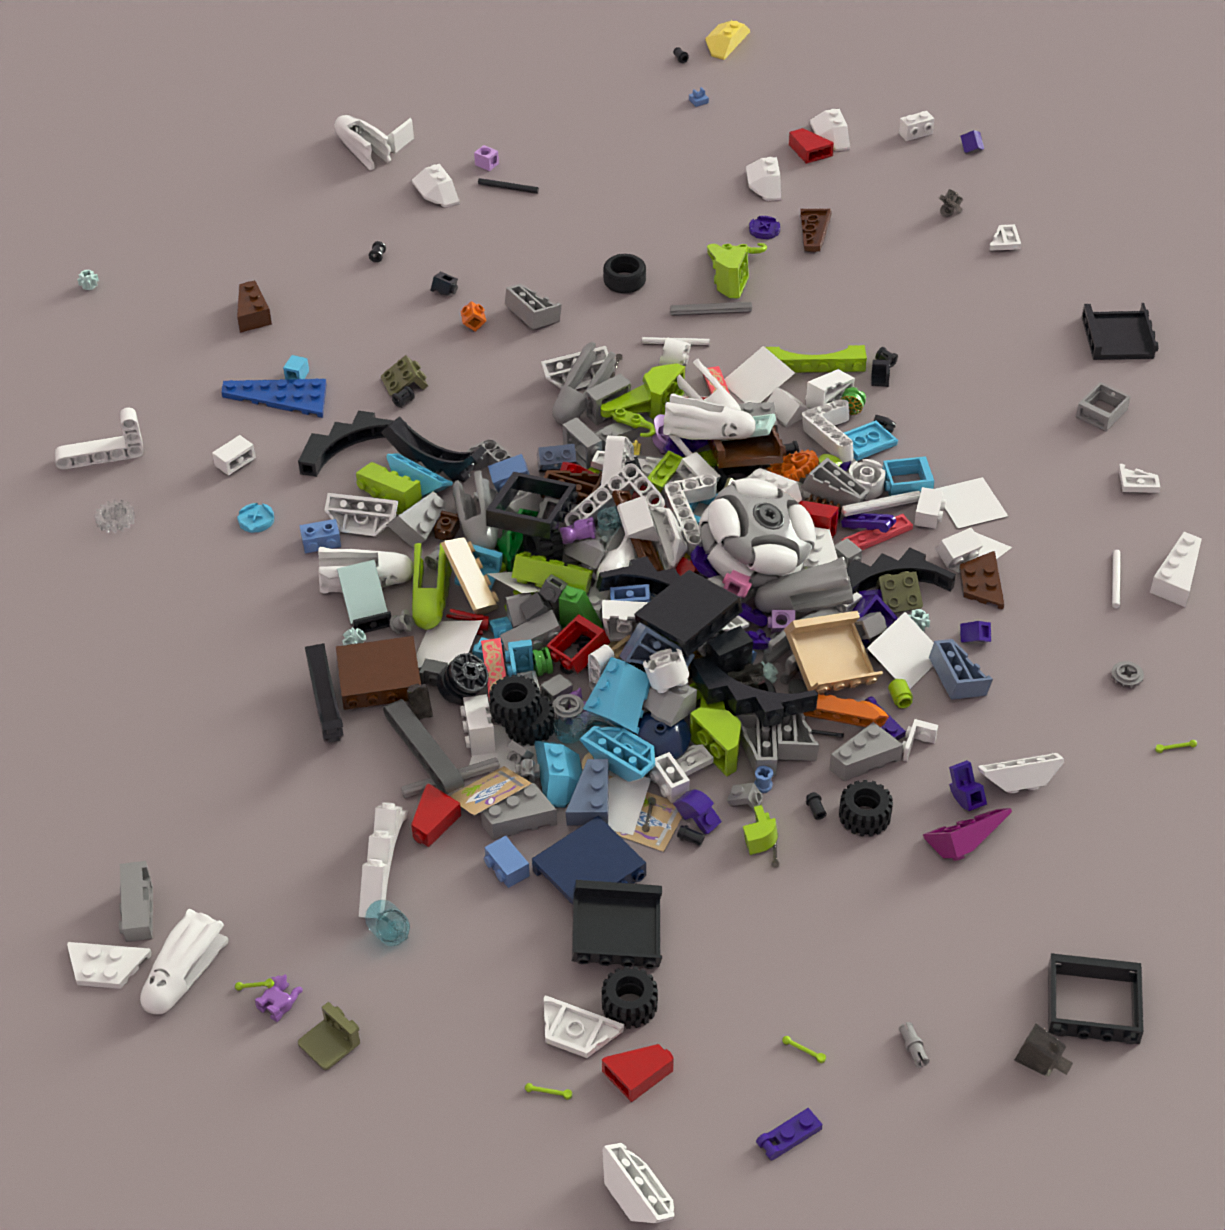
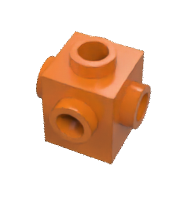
M472 301L465 305L460 311L463 324L476 332L486 322L484 308Z

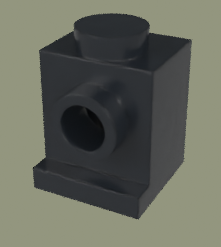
M440 271L433 277L430 291L434 292L437 290L443 295L455 294L458 289V278Z

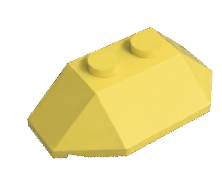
M732 20L718 24L705 38L711 56L725 60L750 33V29L745 24Z

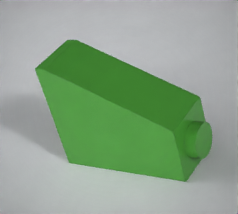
M566 585L559 597V617L562 628L564 629L578 614L603 628V624L585 591Z

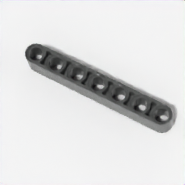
M400 699L384 706L383 711L386 719L439 789L445 794H449L464 787V780L460 772L405 701Z

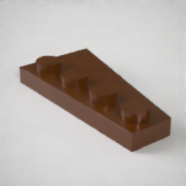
M800 209L804 251L820 252L832 211L831 209Z

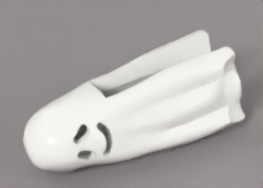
M342 115L336 119L334 123L336 134L369 170L375 169L374 162L371 159L372 151L385 162L391 161L389 156L391 148L387 144V135L367 122L349 115Z
M694 360L693 364L717 389L705 402L741 411L735 399L712 376L709 370L702 365L700 360ZM679 374L677 376L678 387L687 394L688 398L704 401Z
M671 394L670 402L665 404L664 435H672L690 440H733L749 438L756 429L755 420L749 413L730 407L686 398L676 394Z
M622 526L617 528L606 544L605 554L597 569V580L600 572L628 567L630 560L638 558L631 539L626 537ZM651 541L654 549L656 550L657 548L655 542Z
M318 548L320 592L323 594L329 592L343 593L337 568L375 560L381 588L404 583L413 576L414 564L404 554L358 549Z
M192 909L187 910L183 919L178 922L168 935L143 986L140 1003L146 1012L157 1015L169 1011L210 965L218 952L228 944V937L219 934L224 926L220 920L216 921L210 916L197 913Z

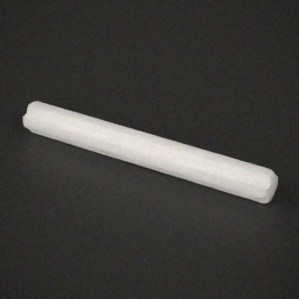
M920 491L842 506L841 513L846 517L918 502Z

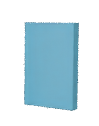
M877 421L844 432L853 441V454L856 461L898 444V439Z

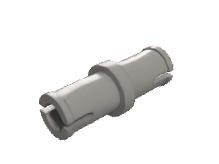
M906 1022L907 1030L903 1023L899 1027V1031L905 1040V1048L911 1053L916 1067L922 1068L921 1060L924 1066L930 1061L922 1047L923 1042L917 1036L911 1022Z

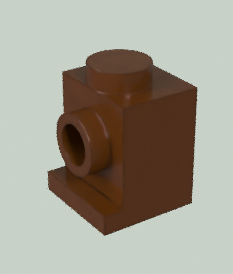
M441 511V516L434 526L436 539L445 541L454 539L460 529L458 515Z

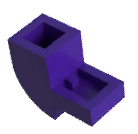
M966 760L949 767L952 783L949 786L959 805L968 811L987 805L984 786L975 782L971 762Z
M699 790L687 791L673 803L684 820L693 818L705 835L722 822L712 808L714 802Z

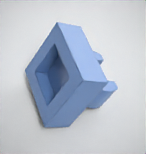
M700 87L699 92L694 89L693 93L689 94V100L695 107L709 103V98L702 87Z

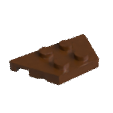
M995 551L960 564L959 573L963 597L977 600L983 604L990 602L998 605V609H1004V599Z

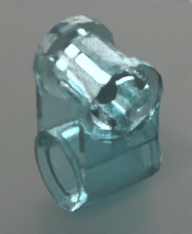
M616 506L602 509L597 514L598 526L602 530L607 531L623 526Z

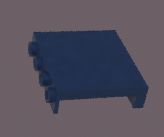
M597 816L533 857L532 871L537 876L543 874L573 905V888L576 880L634 884L642 881L646 876V862L601 817Z

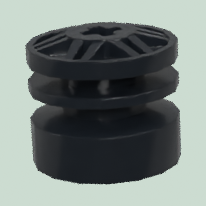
M469 653L460 654L446 665L437 676L438 691L448 702L456 705L464 704L463 697L475 696L487 684L489 676L487 667L475 655Z

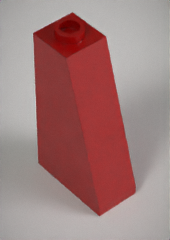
M801 500L799 505H802L808 511L813 520L814 527L830 529L833 539L837 533L839 507Z

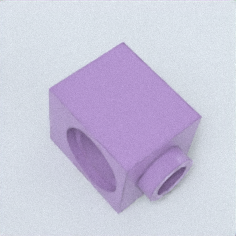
M483 145L474 152L475 165L491 171L499 164L498 151Z
M772 610L771 616H768L767 627L771 628V634L782 632L794 621L795 610ZM782 619L786 624L779 625L776 621Z

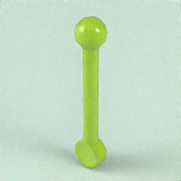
M1190 740L1186 743L1167 746L1158 744L1155 751L1162 753L1167 749L1187 746L1196 747L1197 742L1196 740Z
M269 978L265 982L246 984L237 982L235 989L240 991L243 988L260 986L271 988L274 986V981Z
M789 1036L782 1038V1042L785 1045L790 1044L815 1057L819 1063L825 1062L826 1055L824 1053H816L792 1041Z
M531 1083L525 1085L527 1092L538 1091L560 1095L566 1100L572 1098V1091L569 1089L559 1091L536 1087Z

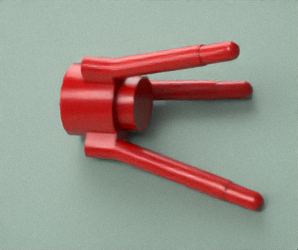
M450 609V612L458 615H446L447 618L465 621L482 620L476 635H483V631H488L489 616Z

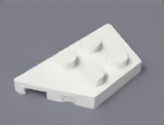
M68 942L67 944L77 985L121 989L127 983L128 978L139 970L138 965L145 958L149 959L152 954L149 948Z
M544 996L545 1043L588 1058L624 1031V1024L549 996Z

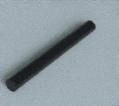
M483 178L478 179V184L532 193L539 192V187Z

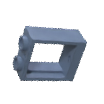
M575 444L538 447V470H558L563 462L576 463Z

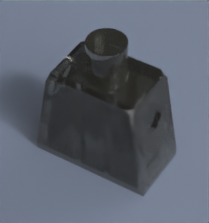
M1038 1024L1034 1025L1014 1061L1044 1076H1049L1054 1068L1067 1075L1073 1065L1071 1061L1062 1057L1066 1045Z

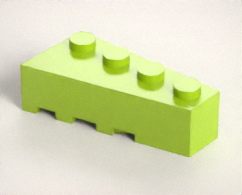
M370 462L356 472V483L361 490L366 491L373 498L398 501L396 511L398 515L422 499L420 481H411L410 477L406 475L401 477L398 475V472H389L386 467L374 462Z
M526 551L515 556L511 578H516L517 582L524 584L533 582L536 587L541 588L545 580L552 574L568 583V586L584 590L586 594L589 593L593 570L573 564L564 566V562L558 560H549L548 562L546 557L540 555L531 556V553Z

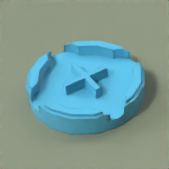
M252 503L239 511L237 517L238 524L244 531L251 533L262 532L274 523V512L267 504L262 503V505H258V503Z

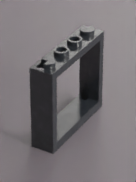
M513 472L486 509V526L551 539L553 534L558 531L559 525L564 522L566 514L570 513L572 505L576 503L578 496L576 484ZM519 490L560 499L547 519L505 511Z
M1051 953L1048 964V1034L1072 1036L1080 1039H1099L1105 1042L1116 1041L1126 1044H1140L1144 1032L1141 963ZM1056 974L1131 982L1132 1027L1056 1018Z

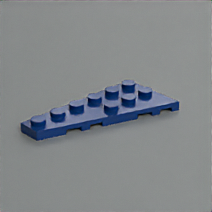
M318 378L223 381L221 393L223 398L238 401L250 400L252 404L258 405L260 402L265 403L267 407L291 412L299 410L302 411V414L309 415V413L317 414V417L323 418L327 382L326 379Z

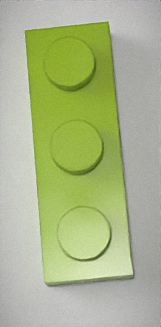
M671 451L665 454L647 477L659 492L663 490L665 485L674 476L683 457Z

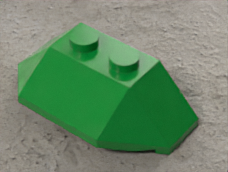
M520 508L516 512L518 514L538 517V512ZM503 530L495 548L497 552L503 553L502 562L506 565L507 572H513L515 556L524 552L523 534Z

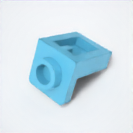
M507 616L489 620V626L494 634V639L501 638V634L513 629Z

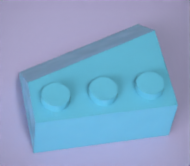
M611 657L583 710L599 721L619 728H625L638 735L640 729L637 727L639 718H642L644 713L642 710L643 702L647 699L650 688L647 674L625 661Z

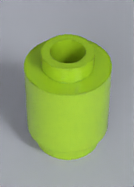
M894 679L888 686L892 700L899 708H907L913 702L910 688L906 680Z

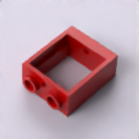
M578 614L546 646L554 662L557 663L559 661L568 671L572 670L578 674L588 665V655L604 644L608 645L610 640L605 630ZM582 634L591 638L592 640L572 659L563 653Z

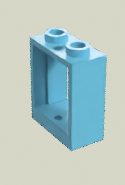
M926 456L883 461L882 469H885L884 489L888 491L889 496L913 491H920L921 493L922 487L934 488V478ZM917 473L920 477L919 481L894 483L892 476Z

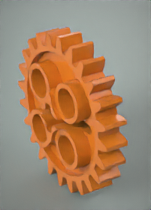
M801 450L799 453L795 451L794 454L789 453L787 456H783V463L770 464L771 467L766 468V470L799 482L800 478H806L805 475L818 466L819 460L813 450Z

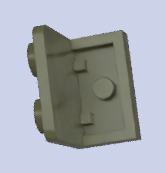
M405 355L381 375V379L390 396L402 391L403 387L410 385L413 381L423 390L428 387L425 380L427 377L420 370L421 366L416 360L412 361Z
M905 571L896 575L885 574L878 578L876 587L881 589L882 599L893 613L911 611L923 607L916 572Z
M330 1002L322 1006L324 1020L298 1040L299 1047L323 1070L330 1069L360 1044L358 1025L353 1020L349 1021L343 1011L338 1006L334 1007Z

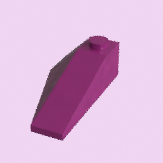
M1011 808L995 809L974 816V819L958 821L954 826L937 828L923 834V837L942 858H952L953 861L965 858V854L972 852L1012 813Z

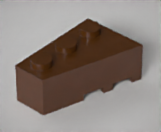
M255 280L239 284L237 319L240 333L272 324L270 309Z
M547 470L543 478L576 484L578 496L574 504L579 505L601 486L602 472L590 474L588 471L570 473V471ZM588 507V511L592 512L593 507Z

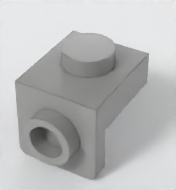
M754 783L733 785L727 801L730 806L748 804L754 811V807L761 804L763 795Z

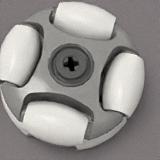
M743 478L732 481L730 485L718 493L714 501L704 510L699 522L701 543L705 553L709 554L707 559L712 567L723 577L727 573L731 574L733 570L750 576L749 582L752 583V588H759L771 580L801 571L804 561L816 543V531L808 511L774 484L757 478Z

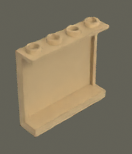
M858 611L794 620L784 629L808 691L815 690L818 694H822L831 689L838 691L848 686L855 688L865 683L866 685L876 683L877 678L883 674L882 671L874 672L855 626V622L860 618Z

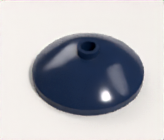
M650 711L644 713L642 718H639L637 727L640 729L638 735H635L654 746L655 758L670 752L673 758L677 760L685 754L690 745L691 734L689 726L684 719L671 727L654 719Z

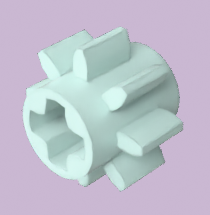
M91 270L82 271L77 279L79 286H82L85 290L94 289L99 281L98 275L94 274Z
M921 609L912 610L909 617L924 632L925 627H930L929 614H926Z
M352 627L343 634L345 638L342 640L343 645L364 643L366 635L361 629L357 628L355 630Z
M762 661L754 669L756 671L755 674L767 678L772 684L777 679L775 675L778 674V671L770 662L764 664Z

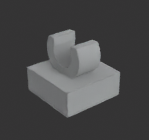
M513 740L507 746L513 750L508 753L507 759L512 761L515 756L518 757L515 764L520 765L524 758L532 759L534 756L532 752Z

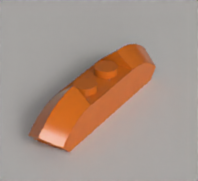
M824 693L818 694L816 710L803 713L804 716L867 727L872 722L882 727L889 718L884 710L873 703L863 700L857 702L854 699H841L833 695L825 696Z

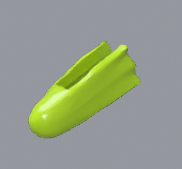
M415 543L412 617L414 623L419 628L429 630L436 627L443 617V611L449 594L452 569L440 543L437 588H423L424 560L421 558L422 544Z

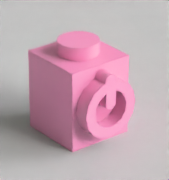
M733 570L731 574L727 573L722 581L725 584L723 588L745 599L752 586V583L749 582L751 577Z

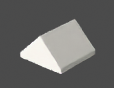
M411 118L387 135V144L390 146L391 152H398L414 139Z
M776 387L767 401L774 402L777 421L785 428L801 420L802 413L809 410L807 406L790 393Z
M644 496L617 506L627 538L659 540L649 506Z

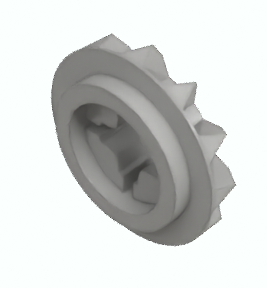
M1119 662L1112 668V678L1115 679L1116 683H1122L1123 687L1125 685H1129L1131 688L1133 685L1139 686L1140 682L1143 681V670L1133 662ZM1125 671L1128 674V676H1131L1130 678L1124 675Z
M573 694L560 695L552 703L554 714H556L557 718L563 717L564 720L567 718L574 720L575 716L580 717L581 712L584 711L583 700ZM570 704L571 708H569V710H565V708H567V706Z

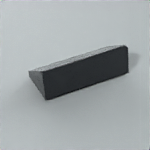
M388 611L355 619L352 622V626L355 630L358 628L364 633L390 627L391 612Z

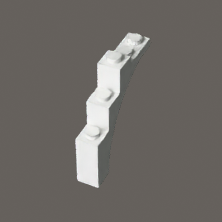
M382 803V806L375 808L374 833L369 836L367 862L362 865L359 917L380 919L385 913L387 884L393 851L401 825L408 818V811L402 810V807L395 806L394 803Z

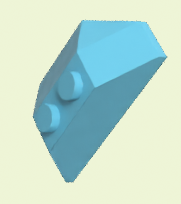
M399 453L387 454L386 458L391 472L396 471L401 477L406 475L410 477L411 481H420L422 497L429 495L433 491L435 493L442 491L453 484L452 481L426 469Z
M593 726L580 738L594 759H608L609 770L628 782L641 779L655 766L654 746L625 728H600V726Z
M535 741L537 762L540 765L542 792L554 807L565 808L569 804L582 774L579 754L559 743Z

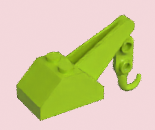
M728 243L723 244L722 247L718 244L707 245V254L713 262V269H716L714 284H717V291L729 298H740L749 278L748 253H763L766 251L767 245L764 243L757 244L761 247H748L747 244L732 246Z
M674 363L652 367L648 373L644 374L643 385L602 404L601 416L605 418L613 417L616 422L629 425L632 428L643 427L649 429L650 432L640 433V436L652 437L656 433L654 424L646 421L640 414L636 413L647 412L653 420L657 415H665V404L670 402V395L683 396L684 391L678 387L677 376L680 374L685 380V366Z
M692 683L688 686L697 689L696 700L701 698V706L690 713V740L695 745L702 744L714 757L713 763L728 777L737 771L741 722L738 717L733 716L725 709L723 701L707 705L696 684Z

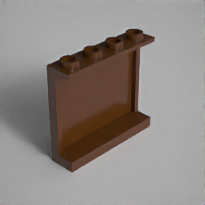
M772 427L770 434L765 436L722 442L721 440H707L718 468L783 463V456H786V447L783 445L782 439H779V433H776L775 427Z
M414 636L336 646L344 710L390 704L400 699L404 701L423 699Z

